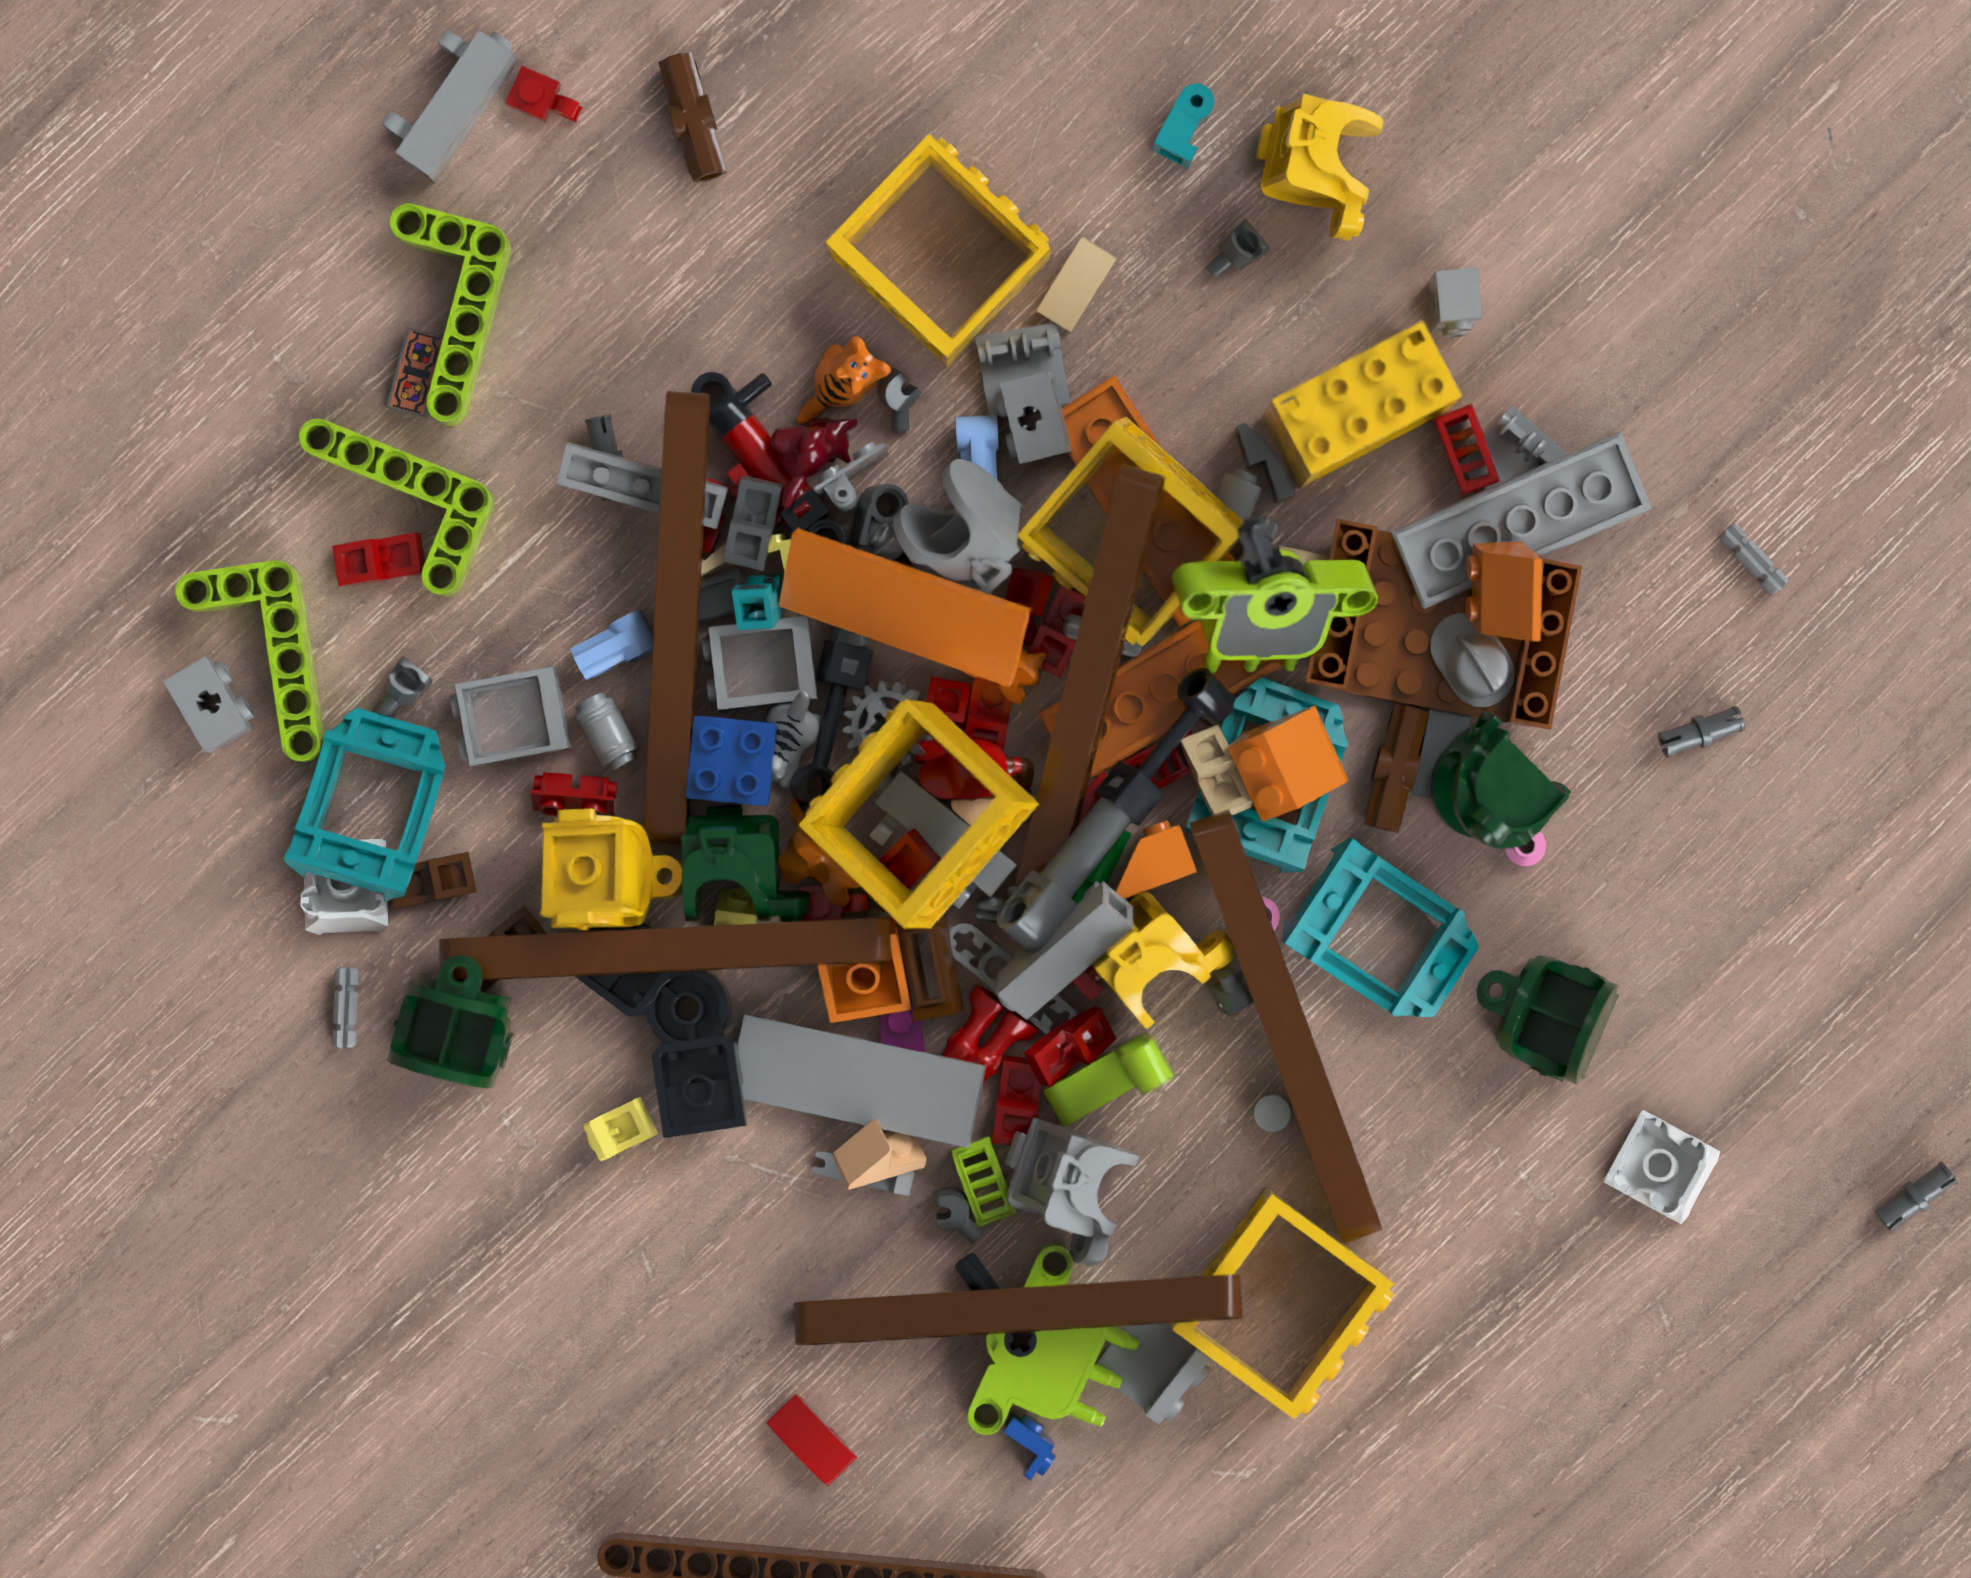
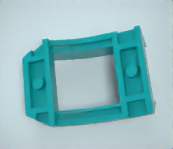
M1262 677L1235 698L1233 709L1224 719L1221 726V731L1230 745L1241 735L1246 719L1264 725L1315 705L1340 762L1349 743L1343 730L1342 723L1344 721L1339 705ZM1198 791L1185 829L1192 837L1193 834L1189 823L1211 816L1200 791ZM1330 792L1302 806L1295 825L1277 818L1261 822L1257 811L1252 809L1232 815L1246 855L1280 867L1279 873L1303 872Z
M355 708L344 716L343 722L330 731L326 730L316 769L295 827V834L288 851L285 853L284 862L303 878H305L307 872L382 893L384 894V901L405 896L430 824L446 768L436 730ZM346 751L422 773L413 806L397 851L323 830Z
M1349 837L1330 849L1335 854L1291 922L1284 919L1282 942L1397 1018L1399 1016L1412 1015L1416 1017H1434L1479 949L1475 935L1470 931L1464 917L1466 913ZM1372 879L1441 923L1397 992L1328 948Z

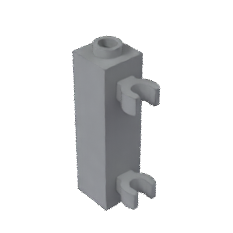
M446 29L438 44L441 45L442 49L459 60L420 117L412 126L403 118L390 111L382 122L386 130L403 140L395 152L400 160L434 183L518 62L514 53L511 52L513 44L494 31L489 37L479 30L470 44H468L459 36Z
M901 770L896 777L889 773L874 791L879 795L874 803L887 812V815L869 836L881 846L887 842L901 824L909 831L915 828L933 851L943 858L970 827ZM998 851L953 904L960 909L977 887L991 897L1015 868L1016 864L1002 852Z
M1096 881L1083 893L1084 898L1077 903L1051 939L1042 948L1028 952L1021 947L1014 953V959L998 972L997 996L1000 1002L1008 1010L1017 1011L1028 1020L1101 957L1113 944L1133 929V907L1104 882L1099 884Z

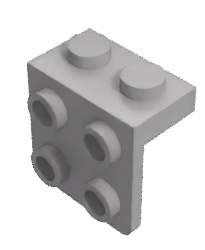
M1169 1323L1124 1326L1122 1330L1129 1332L1131 1336L1140 1340L1137 1350L1132 1351L1111 1343L1096 1363L1112 1370L1114 1374L1123 1378L1118 1390L1143 1408L1145 1415L1158 1425L1164 1418L1171 1421L1185 1403L1180 1397L1190 1385L1197 1388L1208 1375L1211 1368L1206 1364L1210 1358L1173 1331Z

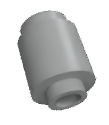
M1235 468L1233 475L1224 473L1215 495L1245 520L1250 518L1262 488L1255 485L1258 477Z

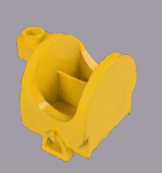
M1302 94V98L1284 107L1277 106L1273 125L1267 123L1262 126L1256 152V159L1265 161L1260 182L1261 192L1266 197L1293 204L1333 209L1329 226L1330 237L1343 241H1350L1352 237H1358L1364 224V213L1360 211L1362 205L1367 204L1369 189L1344 169L1337 152L1340 135L1354 137L1380 135L1384 120L1379 115L1364 108L1307 94Z
M594 809L558 810V817L554 818L553 822L542 823L543 877L542 910H540V915L551 919L552 928L588 930V928L638 926L643 924L646 919L651 900L673 899L682 893V863L671 856H652L648 836L644 828L638 823L614 816L596 815ZM672 872V880L665 884L664 878L666 874Z
M1144 891L1136 894L1128 901L1133 907V929L1113 944L1092 965L1147 1030L1155 1022L1142 1007L1141 996L1142 990L1151 979L1163 971L1181 970L1191 974L1201 984H1204L1211 978L1209 975L1211 971L1223 968L1233 959L1234 946L1223 930L1210 933L1195 945L1177 921L1163 909L1154 896Z

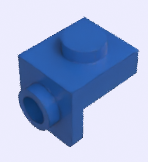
M1012 1413L1003 1426L1004 1433L1034 1453V1456L1023 1470L1024 1477L1031 1481L1036 1473L1043 1476L1054 1461L1056 1455L1051 1452L1054 1448V1441L1042 1433L1045 1427L1036 1419L1024 1413L1022 1418Z

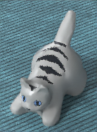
M807 690L800 691L792 703L770 705L765 717V722L777 725L771 785L779 782L780 787L784 790L790 789V780L794 772L799 768L802 753L818 741L823 718L821 715L812 714L807 711L809 706V692Z

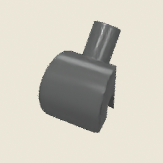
M1244 219L1219 245V250L1222 253L1207 266V269L1218 279L1232 266L1237 270L1248 267L1261 258L1269 250V246L1249 221Z
M892 368L887 376L879 379L877 394L885 405L892 408L893 431H908L909 408L915 404L922 392L912 384H909L901 391V387L907 380V377L895 368Z
M402 656L392 673L389 674L384 687L387 695L376 708V712L380 715L391 717L400 704L411 706L429 689L432 679Z
M1224 966L1217 970L1216 976L1219 982L1210 986V991L1222 1013L1228 1016L1254 1002L1242 970L1235 974L1229 966Z
M953 1187L942 1188L936 1191V1206L950 1209L946 1213H937L936 1227L949 1230L957 1229L972 1244L975 1243L984 1232L969 1218V1201L965 1193Z

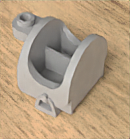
M955 459L942 473L945 491L955 508L936 509L917 504L905 505L894 515L893 523L890 526L887 523L882 525L871 539V543L874 545L873 554L894 561L905 552L915 569L975 590L981 588L984 593L989 594L1011 574L1012 567L1007 562L1020 551V548L1017 546L1020 512L1024 509V506L1005 491L1003 485L985 469L973 462Z
M1032 1118L1027 1135L1019 1131L1015 1133L1005 1161L1006 1166L1015 1169L1007 1191V1202L1015 1208L1043 1216L1044 1221L1050 1226L1073 1232L1069 1251L1073 1262L1093 1267L1104 1260L1108 1251L1107 1241L1109 1235L1115 1234L1118 1225L1116 1222L1106 1218L1099 1208L1097 1192L1102 1177L1108 1169L1118 1164L1137 1166L1141 1155L1102 1139Z

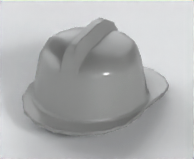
M1456 613L1445 617L1435 627L1431 637V654L1436 666L1453 692L1463 702L1474 707H1489L1499 703L1509 694L1514 683L1515 669L1506 649L1497 636L1481 634L1471 625L1472 622H1468L1466 613Z

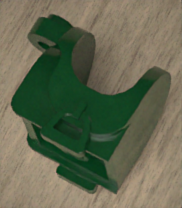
M1483 712L1471 728L1457 736L1438 758L1431 779L1432 803L1443 822L1457 833L1474 838L1487 846L1508 849L1526 845L1566 802L1571 791L1562 783L1551 782L1509 739L1510 733L1507 730L1498 728L1502 721L1495 714Z
M741 805L708 806L706 810L707 815L688 816L684 834H681L682 892L686 922H699L701 885L704 882L733 880L747 890L754 903L759 922H770L772 916H779V920L782 922H799L804 920V914L810 912V894L799 890H779L780 870L777 862L780 856L779 823L774 816L769 814L742 815L743 806Z
M456 955L446 959L441 965L437 980L427 977L425 973H420L417 983L409 982L404 992L398 1020L396 1019L393 1025L396 1028L387 1062L416 1073L480 1088H492L500 1068H505L514 1033L509 1032L511 1019L507 1017L511 996H498L480 992L483 981V969L474 958L467 955ZM459 966L464 967L468 972V977L464 982L457 981L454 976L455 969Z
M1539 955L1535 959L1531 958L1528 960L1519 977L1500 970H1494L1485 974L1477 986V999L1483 1008L1501 1016L1496 1034V1042L1499 1043V1047L1510 1057L1530 1065L1529 1068L1540 1072V1075L1549 1076L1561 1082L1566 1080L1577 1085L1580 1078L1583 1080L1585 1078L1589 1064L1619 997L1616 993L1619 985L1592 972L1590 968H1582L1577 965L1572 966L1556 958ZM1494 984H1501L1503 994L1499 998H1491L1489 994L1490 988Z

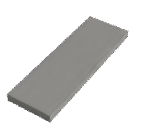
M1616 432L1397 528L1390 533L1421 607L1425 609L1472 588V581H1469L1467 578L1466 561L1468 556H1473V543L1522 541L1536 554L1543 557L1652 508L1621 432Z
M744 1014L738 1041L743 1084H741L743 1099L865 1126L871 1121L877 1120L883 1130L966 1148L970 1147L986 1065Z

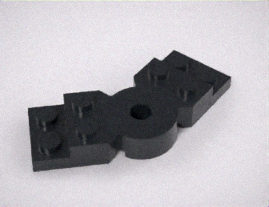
M643 923L632 927H594L589 932L653 928ZM708 970L574 976L628 1017L647 1015L651 1029L663 1041L651 1055L663 1138L747 1126L737 1042L724 1033L731 1018V998L726 986L715 974ZM686 996L696 999L699 1005L698 1014L691 1020L682 1018L678 1011L680 1001Z

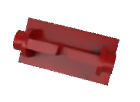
M543 772V775L534 776L531 800L533 810L540 811L548 816H558V810L594 809L596 815L616 816L614 798L617 797L618 782L610 781V777L581 775L579 789H572L573 774Z

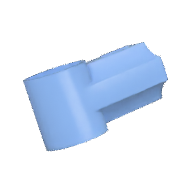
M997 415L956 417L957 453L961 454V459L975 463L997 479L996 452H999Z
M641 610L621 617L608 625L609 629L570 648L573 658L586 680L594 678L624 661L630 663L653 651L654 634Z

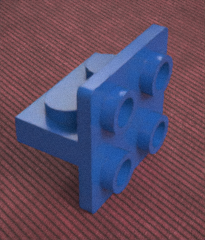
M695 716L686 789L687 798L767 806L770 800L777 725L767 722Z

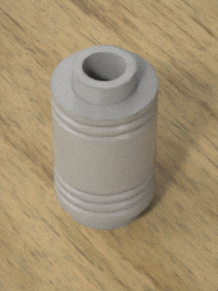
M602 692L586 699L575 707L578 712L576 719L579 725L582 726L581 728L584 730V734L597 758H599L600 763H602L603 768L612 766L614 771H618L636 760L634 753L640 748L621 713L616 708L612 697L607 698L606 694Z

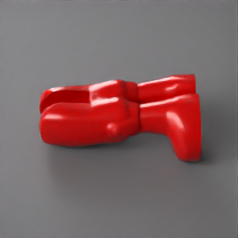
M975 984L969 994V1001L972 1007L969 1018L963 1027L947 1038V1046L941 1056L986 1065L983 1079L984 1084L990 1076L997 1073L1003 1053L1016 1041H1029L1039 1031V1028L1029 1019L1026 1020L1017 1011L1007 1010L987 1043L978 1047L979 1038L998 1017L1004 1006L995 994L985 987Z

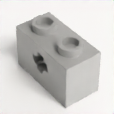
M1478 267L1436 271L1427 283L1431 332L1442 331L1444 338L1465 336L1467 331L1472 330L1482 318Z
M1045 371L1000 383L1002 392L996 394V400L1001 417H1008L1012 433L1006 434V441L1012 458L1018 457L1019 464H1028L1072 453L1053 372ZM1034 407L1033 412L1041 413L1042 420L1036 422V429L1030 431L1031 425H1024L1023 418L1029 416L1028 409Z
M204 656L164 680L163 683L204 752L213 754L254 730L255 727L250 719L255 717L247 700L242 695L237 698L229 684L234 679L222 660L215 662L214 658ZM209 694L221 699V703H216L220 707L217 712L205 709L204 703H209L206 700Z

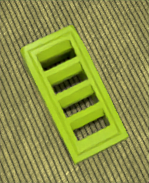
M989 1135L971 1141L968 1148L957 1146L950 1149L978 1227L1017 1214L1015 1207L1007 1202L1008 1186ZM986 1151L988 1159L965 1167L963 1159ZM989 1167L992 1168L994 1174L973 1182L970 1181L969 1174ZM997 1182L999 1190L976 1197L975 1189ZM1001 1197L1003 1198L1005 1205L984 1213L981 1212L979 1205Z

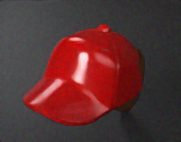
M971 739L1029 795L1032 794L1030 787L1034 779V766L1031 760L1026 757H1009L992 742L982 739ZM950 752L925 762L919 769V780L923 788L935 798L974 801L977 799L992 800L996 797Z

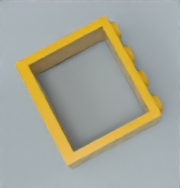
M928 134L825 244L828 255L948 368L972 343L975 337L991 323L1047 264L1050 258V247L1047 242L1050 239L1033 222L1027 227L1017 215L1019 209L1005 195L1001 194L997 198L991 193L987 186L989 183L988 179L973 165L966 169L957 158L959 153L951 144H948L942 137L936 141ZM930 165L1027 256L951 338L854 247Z
M1421 321L1272 399L1261 417L1297 486L1301 489L1433 420V418L1445 414L1462 395L1424 322ZM1293 397L1292 400L1281 405V402Z
M1124 417L1115 421L1018 533V538L1024 542L1021 547L1029 553L1032 559L1037 562L1043 559L1054 569L1052 575L1061 585L1069 590L1075 587L1087 598L1094 567L1049 529L1048 526L1116 447L1142 470L1165 476L1164 489L1220 538L1201 562H1220L1240 539L1237 529L1243 525V519L1128 417ZM1176 591L1152 618L1134 604L1125 639L1132 645L1137 642L1141 647L1149 642L1181 607Z
M906 699L904 702L900 701L894 710L887 712L885 716L887 722L877 734L873 732L861 742L858 747L860 754L850 765L845 764L833 775L831 779L833 785L824 796L820 795L809 803L811 807L805 812L807 816L798 826L904 928H932L1039 803L933 703ZM927 730L996 797L912 893L844 826Z
M1265 1188L1202 1276L1234 1275L1279 1214L1366 1278L1369 1283L1288 1393H1285L1198 1329L1196 1325L1199 1322L1170 1323L1173 1331L1295 1420L1300 1412L1307 1415L1316 1404L1320 1396L1316 1393V1390L1324 1379L1332 1381L1345 1362L1341 1359V1356L1348 1346L1352 1345L1355 1348L1365 1337L1369 1330L1365 1323L1372 1313L1376 1311L1380 1314L1387 1307L1394 1296V1293L1390 1291L1394 1283L1373 1265L1268 1188Z

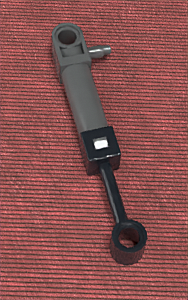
M893 484L873 485L866 488L858 500L848 544L873 554L874 545L871 543L873 535L882 525L887 523L890 526L893 523L894 515L905 505L909 504L906 493L900 487ZM881 494L886 495L891 503L890 510L885 516L880 515L876 508V501ZM833 626L830 641L825 640L816 675L817 681L831 684L813 762L812 764L800 767L794 772L790 780L792 796L797 802L805 806H810L809 803L816 797L824 796L833 785L831 779L835 773L832 769L828 768L846 691L847 689L864 690L873 651L868 650L870 638ZM818 775L823 783L822 790L819 795L812 798L808 793L807 784L813 776Z
M1207 668L1195 669L1182 679L1178 686L1177 695L1184 703L1183 706L1186 709L1141 766L1137 769L1122 761H1118L1094 791L1100 799L1039 874L1031 870L1019 887L1010 886L1007 889L1009 899L998 912L997 924L1025 951H1036L1051 939L1055 931L1077 905L1071 897L1129 824L1133 823L1139 826L1163 797V792L1150 779L1197 720L1200 719L1205 725H1214L1224 720L1233 709L1235 703L1234 695Z

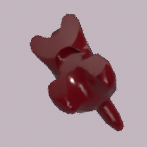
M821 417L810 420L806 428L802 426H784L775 429L770 441L771 447L777 453L779 465L790 475V480L782 496V507L785 510L792 506L807 478L822 470L827 462H834L838 458L845 463H850L851 459L848 453L849 434L847 432L857 426L858 421L856 418L832 420L829 417Z

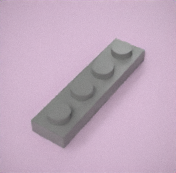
M570 442L566 444L556 484L660 513L662 468ZM706 481L704 526L714 529L718 528L729 487Z

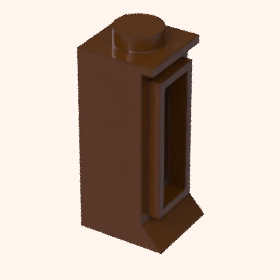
M945 913L932 928H904L900 923H895L899 931L913 1003V1022L954 1015L963 1010L964 1007ZM928 932L940 993V997L929 999L917 938V934Z

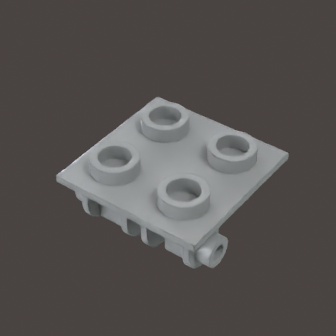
M1055 322L975 337L989 415L1001 416L996 400V394L1002 392L1000 383L1045 371L1053 372L1061 405L1070 404L1061 352V340Z
M1511 405L1485 435L1501 482L1482 489L1491 488L1567 453ZM1478 450L1468 454L1460 463V466L1483 458L1481 451ZM1485 465L1465 474L1472 480L1489 472Z
M871 442L852 455L854 462L842 470L839 465H835L817 477L820 484L814 487L816 494L820 499L827 495L837 511L848 514L853 512L858 505V497L849 480L887 457L889 453L886 444L883 442L876 447L874 442Z

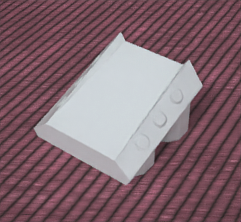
M383 839L361 840L386 848V841ZM306 873L304 891L301 894V908L305 914L306 931L318 935L323 933L364 931L379 933L388 927L387 901H384V894L313 873Z
M1642 1110L1605 1177L1604 1183L1682 1224L1689 1216L1691 1208L1712 1169L1717 1164L1720 1151Z

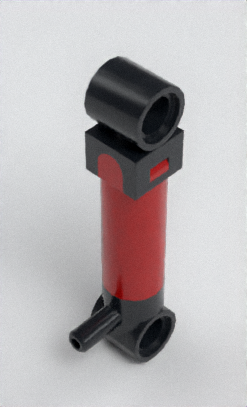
M706 372L700 375L693 383L692 393H703L707 386L715 384L724 389V397L721 402L716 405H710L709 424L750 477L783 484L777 512L790 529L794 532L799 528L816 535L823 531H832L838 536L839 543L848 545V538L843 527L836 521L826 519L831 515V512L807 481L792 506L787 510L782 507V496L790 480V475L779 465L777 453L771 447L770 441L772 436L748 407L750 402L772 386V382L765 373L759 374L738 392L722 374Z

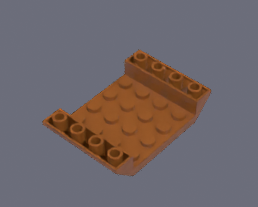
M1336 519L1329 560H1357L1364 563L1377 593L1378 602L1370 612L1364 615L1333 617L1324 644L1318 651L1310 655L1305 683L1365 697L1468 715L1474 718H1478L1483 712L1495 714L1502 723L1551 730L1582 566L1542 558L1541 641H1526L1497 636L1513 663L1515 669L1514 683L1509 694L1499 703L1489 707H1474L1463 702L1453 692L1436 666L1431 654V637L1435 627L1445 617L1456 613H1466L1467 597H1472V588L1423 609L1418 601L1391 533L1377 530L1378 526Z

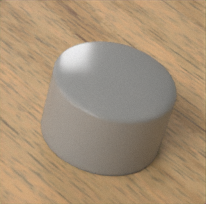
M1272 1093L1261 1098L1254 1108V1118L1257 1125L1267 1132H1278L1286 1128L1294 1116L1290 1100L1278 1093Z

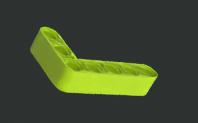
M405 203L393 210L389 222L391 231L403 244L464 261L427 396V408L432 417L445 426H455L465 420L469 412L508 267L511 245L506 235L500 228L494 225ZM411 215L420 217L421 225L417 232L411 235L402 233L401 224L406 217ZM450 226L460 228L461 236L455 244L444 245L441 243V234L444 229ZM488 237H497L501 241L499 251L492 256L481 254L480 247L482 242ZM479 276L489 278L490 287L484 295L474 296L470 293L472 280ZM468 316L477 317L479 319L477 332L470 336L460 334L459 324L461 320ZM459 355L467 357L469 361L467 371L459 376L451 375L448 370L450 361ZM447 395L455 396L458 401L456 411L448 416L440 415L438 411L439 401Z
M316 418L304 423L299 432V442L304 451L315 458L446 510L422 569L421 577L426 589L438 596L449 597L459 592L494 509L495 501L491 491L476 480L329 421ZM319 429H327L330 433L328 445L323 449H314L311 444L312 435ZM358 444H365L369 452L368 458L360 465H352L349 459L351 449ZM398 459L404 460L407 465L405 476L400 480H390L387 473L390 463ZM433 475H442L446 483L443 492L436 496L428 495L425 488L427 480ZM472 490H479L484 496L483 505L477 511H467L463 503L464 497ZM458 528L465 529L469 537L465 547L459 550L451 549L448 543L450 533ZM447 566L453 574L452 582L445 588H437L433 583V574L439 567Z
M271 560L192 572L182 576L175 586V595L177 601L187 609L196 612H209L261 604L283 751L294 761L312 762L317 760L323 744L324 729L302 581L299 572L294 566L283 561ZM284 569L288 573L289 582L283 590L274 591L270 585V578L276 570ZM243 575L247 580L248 588L242 596L233 597L229 590V584L234 577ZM201 581L206 586V596L201 602L193 604L189 598V589L194 583ZM291 610L295 617V623L289 631L281 632L277 628L276 618L282 611ZM297 651L301 658L300 667L293 673H287L283 669L282 659L287 652ZM301 691L306 696L307 706L301 713L293 714L289 709L288 700L293 693ZM307 732L313 739V747L309 753L300 755L295 750L294 741L300 733Z
M1146 1031L1095 1059L1090 1065H1085L1060 1079L1053 1086L1044 1089L1043 1093L1060 1123L1065 1127L1134 1087L1143 1095L1164 1084L1175 1075L1154 1038Z

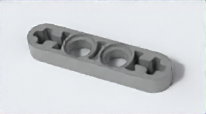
M961 923L954 926L949 931L953 957L997 993V980H993L986 975L984 970L985 963L993 956L1004 958L1008 964L1014 958L976 926L969 923ZM968 931L973 932L975 936L972 942L980 950L984 943L992 947L991 950L981 957L977 967L969 962L976 957L971 951L964 949L960 953L955 949L957 940L954 938V935L957 932L963 935ZM1058 994L1053 997L1055 1002L1049 1005L1052 1010L1058 1014L1066 1010L1070 1014L1067 1020L1077 1015L1075 1009ZM1045 1013L1042 1014L1040 1020L1034 1015L1029 1018L1044 1033L1048 1034L1052 1031L1050 1027L1053 1021Z

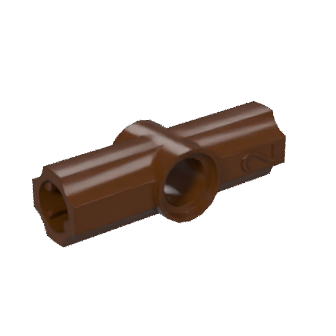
M692 52L668 56L666 59L659 61L658 64L670 101V105H668L669 113L677 139L682 142L690 176H692L694 183L718 178L726 174L727 170L715 130H718L708 95H704L696 61L693 58Z
M1393 705L1384 744L1379 747L1371 776V781L1374 783L1363 825L1399 833L1409 791L1412 792L1420 767L1421 756L1418 754L1429 712L1409 706Z

